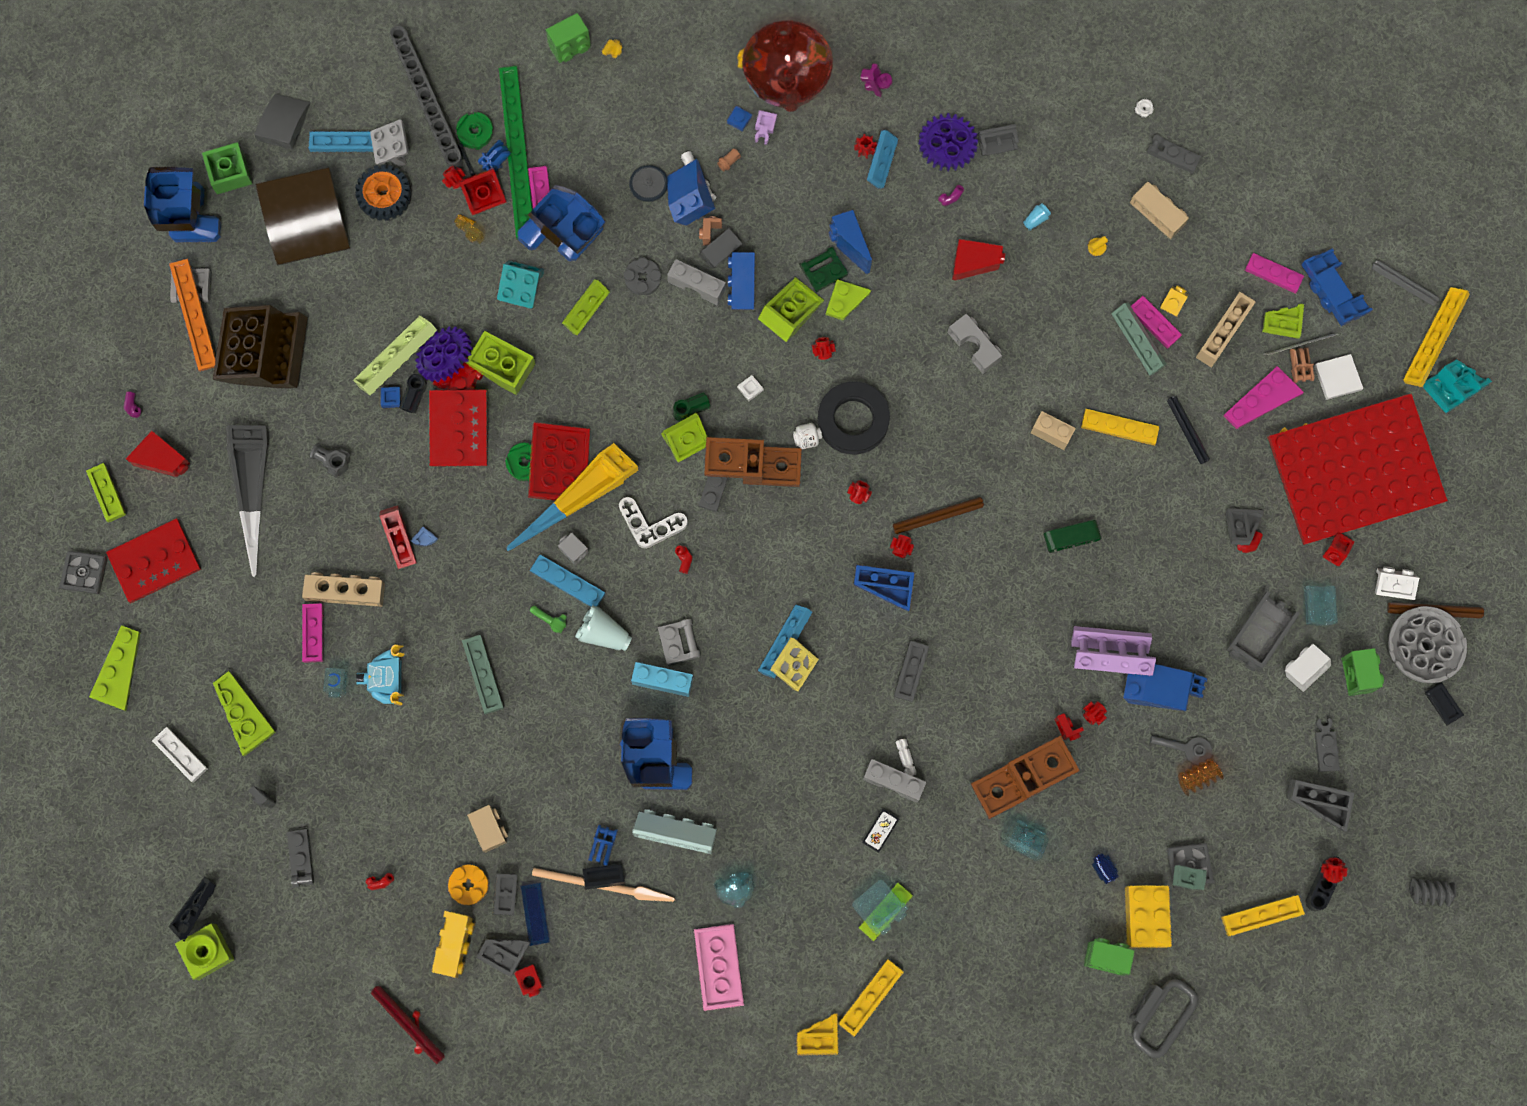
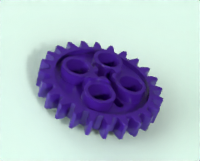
M947 113L946 118L940 114L939 119L934 116L932 122L927 121V127H922L923 132H920L919 138L921 139L918 142L922 146H920L919 151L924 152L922 158L928 157L927 163L934 162L933 168L940 165V170L946 167L949 172L950 167H953L957 171L958 165L964 168V162L969 164L970 158H974V152L978 148L976 146L978 145L977 133H972L974 126L968 127L970 121L964 123L963 116L958 120L957 114L953 118H950L949 113ZM941 129H947L949 132L944 133ZM961 137L964 141H959L957 138ZM933 143H937V144H939L940 146H939V147H934L932 144H933ZM948 152H954L956 155L951 156Z
M449 326L447 330L442 328L440 333L436 331L435 336H431L430 340L420 347L422 351L416 353L419 357L415 360L418 363L416 365L418 372L431 382L434 380L439 382L441 378L446 381L447 376L452 378L454 372L458 374V369L464 368L463 363L469 361L466 357L471 356L469 351L473 347L470 345L472 343L469 339L470 337L461 328L458 329L457 327L452 329Z

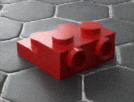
M464 362V368H459L458 374L454 372L452 378L447 376L446 381L442 378L439 382L434 380L433 386L441 390H476L475 384L477 380L482 379L483 375Z

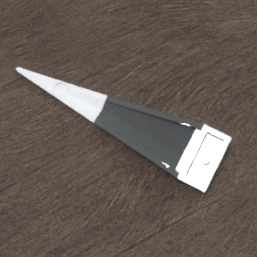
M227 425V452L251 573L255 577L267 450L266 426Z

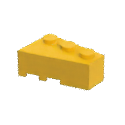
M444 911L443 917L446 920L444 928L440 930L441 939L439 947L436 949L432 972L458 978V975H462L465 963L462 960L464 954H468L470 943L467 941L469 934L472 935L474 932L475 923H473V918Z

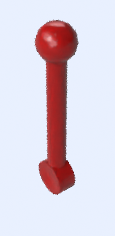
M414 1011L412 1016L415 1018V1024L419 1027L420 1012ZM416 1043L414 1052L421 1054L423 1050Z

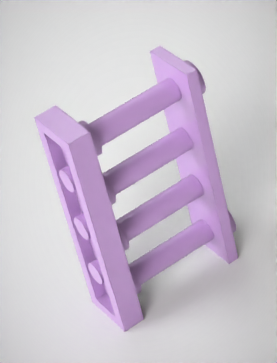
M1074 626L1071 645L1072 647H1080V650L1076 652L1074 668L1153 676L1156 657H1147L1146 655L1149 654L1152 635L1151 633ZM1088 648L1099 649L1100 652L1088 651ZM1107 650L1119 651V654L1108 653ZM1127 652H1135L1138 653L1139 656L1127 655Z

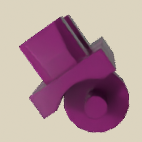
M872 64L871 69H862L861 80L865 82L866 90L874 91L876 96L881 97V89H887L893 83L891 75L881 73L878 64Z

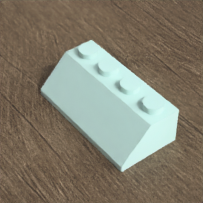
M644 810V813H638L633 829L634 837L712 854L717 829L713 828L714 825L702 823L700 826L694 824L693 820L686 818L678 821L674 820L675 816L663 814V817L656 816V812L651 810Z

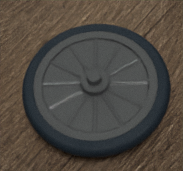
M646 165L639 167L632 173L629 187L637 199L652 202L660 199L665 194L668 188V179L660 168Z

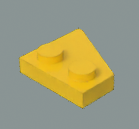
M833 1014L831 1017L797 1033V1055H838L837 1014Z

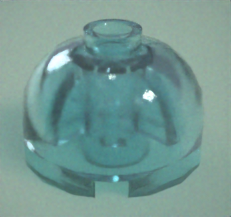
M748 872L729 875L731 878L725 881L719 878L714 882V889L720 901L726 905H733L734 908L744 906L745 902L752 897L755 888L752 874L749 875Z

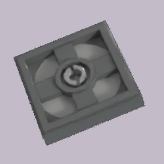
M67 551L59 588L99 594L107 557Z
M1207 843L1167 848L1172 882L1175 865H1181L1193 869L1206 870L1205 884L1214 883Z

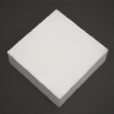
M753 375L737 386L748 401L764 391Z

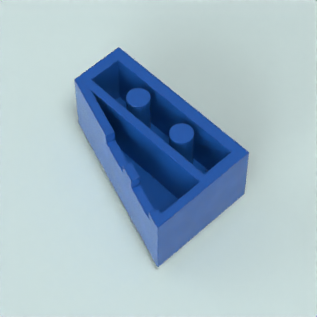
M732 252V257H728V268H732V275H728V287H732V294H728V306H732V310H754L755 253Z
M856 565L854 586L909 612L914 573Z

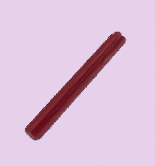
M376 986L371 991V995L435 1064L440 1063L445 1055L381 986Z

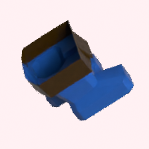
M149 167L145 180L144 207L153 227L157 231H169V236L175 242H216L221 238L220 220L216 216L197 215L200 213V207L204 204V188L199 182H193V168Z
M555 185L528 214L530 219L518 230L517 235L518 240L529 250H536L547 238L557 246L558 252L568 261H576L603 231V225L606 221L577 192Z
M626 718L622 721L620 730L621 763L633 787L654 790H688L692 786V767L688 763H677V741L673 739L672 720ZM630 747H646V748H644V749H631ZM644 764H667L670 766L645 767L643 770H640Z

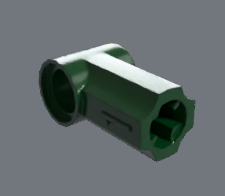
M703 392L686 400L676 401L673 406V417L677 421H682L695 413L711 408L707 395ZM684 408L686 412L679 413L677 412V409Z

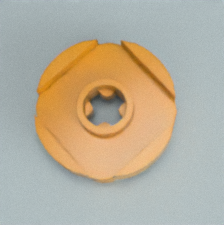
M463 865L456 868L448 881V890L451 897L462 905L478 903L485 897L489 887L488 878L485 873L474 865ZM470 879V882L474 883V886L470 887L469 891H466V887H463V883H466L467 880Z

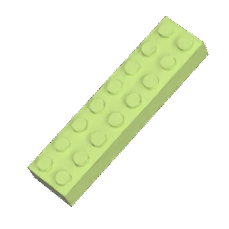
M419 316L353 381L368 395L373 394L413 353L437 331L431 322Z

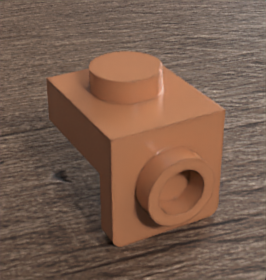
M715 216L703 218V228H699V239H703V245L710 244L711 228L722 229V219Z

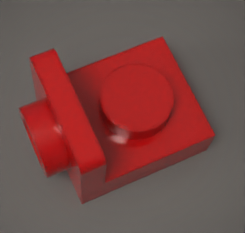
M1338 532L1324 553L1323 558L1336 566H1340L1355 542Z
M1065 713L1054 719L1063 740L1069 738L1070 741L1081 737L1080 733L1084 731V728L1081 727L1072 731V722L1069 717L1065 716Z

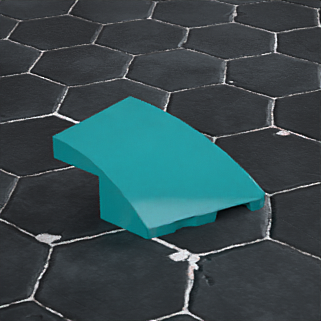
M1456 359L1446 365L1437 375L1426 380L1423 388L1445 413H1448L1484 389L1492 381L1489 378L1483 379L1475 374L1476 371L1467 367Z

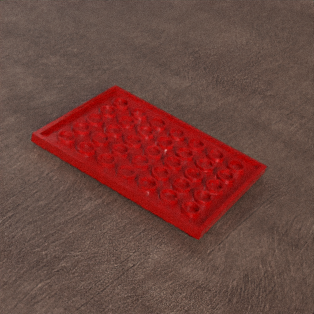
M1412 394L1268 436L1303 545L1335 536L1338 532L1342 534L1448 501Z

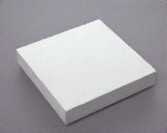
M1351 354L1314 365L1326 400L1363 389Z

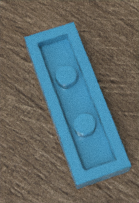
M887 130L881 131L867 181L877 188H884L898 142V138Z

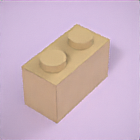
M1042 411L1031 434L1065 450L1076 428Z
M488 805L468 814L483 852L486 853L507 843L505 838L508 837L504 826L500 827L497 821L500 819L496 808L492 809Z

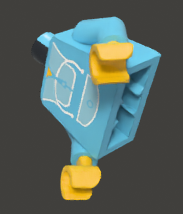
M393 645L390 650L385 651L374 658L371 663H368L367 673L356 674L357 685L367 684V691L371 693L374 699L383 704H397L400 706L403 704L399 702V698L404 696V694H401L402 661L400 658H396L405 655V653H399L403 645Z

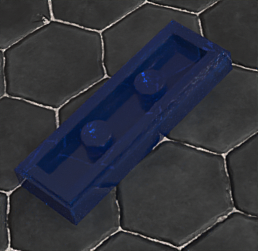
M541 883L521 886L528 939L531 942L529 946L550 943Z

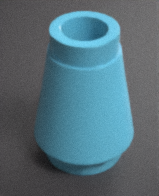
M1041 203L1039 206H1035L1023 223L1031 230L1048 220L1051 213Z

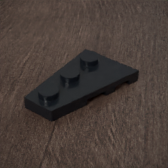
M205 876L169 925L173 933L184 942L216 887Z

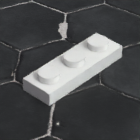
M168 727L152 740L191 782L194 783L208 769Z

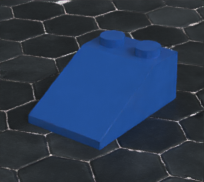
M697 159L667 176L668 203L674 222L688 225L715 209Z
M851 210L833 216L831 224H829L831 242L835 241L837 248L866 274L870 273L872 259L854 211Z
M1155 664L1153 676L1128 673L1123 698L1130 704L1186 711L1193 673Z

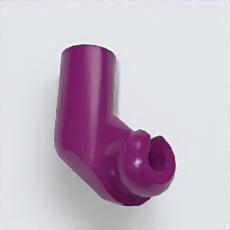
M957 185L949 196L945 193L941 194L938 201L943 206H948L958 201L964 192L963 186Z
M126 392L124 410L130 417L137 418L141 415V408L134 403L136 394Z

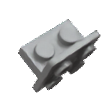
M397 120L370 132L375 163L377 165L389 161L398 166L406 165L405 155L409 152L402 120Z

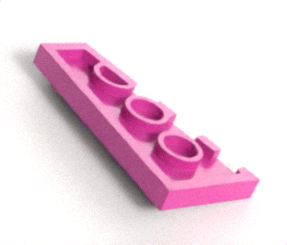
M1277 366L1226 412L1224 417L1238 429L1290 400L1299 397L1304 392Z

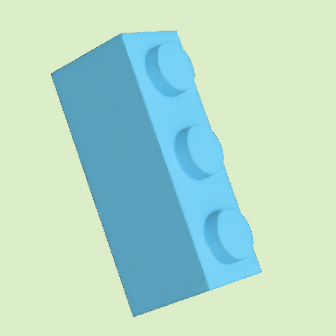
M636 662L631 682L632 685L689 697L693 683V674Z

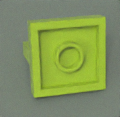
M697 413L661 433L677 462L706 448L707 434Z

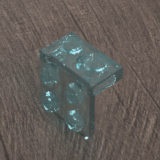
M883 880L876 882L852 903V907L876 936L879 933L882 935L887 933L892 928L890 924L894 920L900 922L907 916L905 911L909 909L904 902H900Z

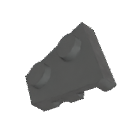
M486 939L476 958L512 977L531 942Z

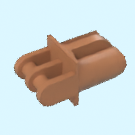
M1309 347L1304 348V350L1303 348H1298L1297 351L1290 349L1291 372L1294 383L1300 380L1302 382H1306V380L1314 381V364H1311Z

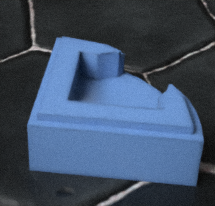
M422 527L412 538L411 542L418 546H428V544L435 543L438 538L425 527Z

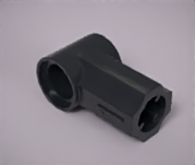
M413 374L407 379V388L399 407L406 412L416 414L421 397L427 388L426 382L419 374ZM416 381H421L420 387L413 388V384Z

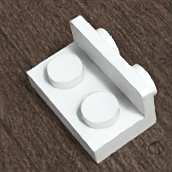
M1384 566L1383 569L1377 568L1376 595L1415 600L1419 577L1414 574V571L1402 569V572L1395 571V568Z

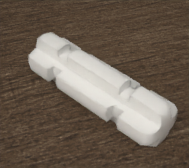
M900 739L896 741L897 749L900 750L899 755L902 765L905 767L904 771L908 775L915 776L916 769L915 766L913 767L914 763L910 750L907 749V740Z

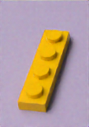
M1085 409L1081 425L1083 429L1154 446L1160 427Z
M1299 895L1221 918L1228 937L1305 915Z
M887 960L838 1024L855 1037L903 974V971Z

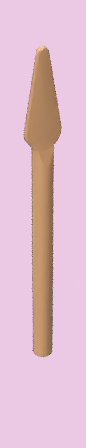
M533 868L532 876L584 886L583 877ZM619 885L597 888L633 895L638 900L675 901L674 897L643 886L634 888Z

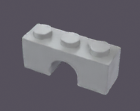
M675 259L667 274L668 283L683 290L686 287L697 291L702 299L717 306L726 291V282Z
M965 314L949 326L947 333L958 346L967 341L974 342L978 346L979 350L973 354L971 361L982 374L1001 361V350L989 341L988 334L978 328V324L973 317Z
M871 759L863 778L864 781L878 787L893 790L900 796L918 803L926 785L925 781Z

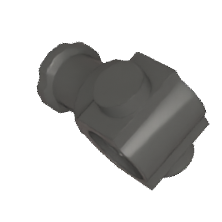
M317 443L310 452L309 457L323 462V466L328 468L327 473L335 478L348 470L350 454L342 449L340 451H328L322 448L321 444ZM338 460L343 461L341 466H334Z

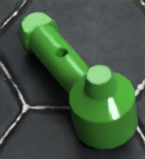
M536 606L530 608V612L548 623L552 631L562 633L566 627L565 620L567 616L564 614L553 618Z

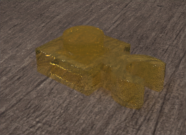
M460 216L454 220L455 226L466 233L465 236L473 243L474 241L479 244L482 243L484 236L480 230Z

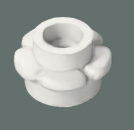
M1143 99L1136 104L1135 111L1137 114H1140L1142 117L1152 114L1153 105L1150 100Z

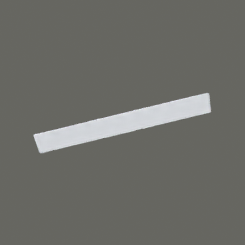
M1338 334L1327 335V336H1324V337H1320V338H1317V339H1313V340H1310V341H1307V342H1303V343H1300V344H1296V345H1293V346H1289V347L1282 348V349H1279V350H1275V351H1272V352H1269V353H1265V354H1266V355L1273 354V353H1276V352H1280V351L1287 350V349H1290V348H1293V347H1297V346H1300V345H1304V344H1307V343H1311V342H1314V341H1318V340H1321V339H1325V338H1328V337H1331V336H1335V335H1338Z

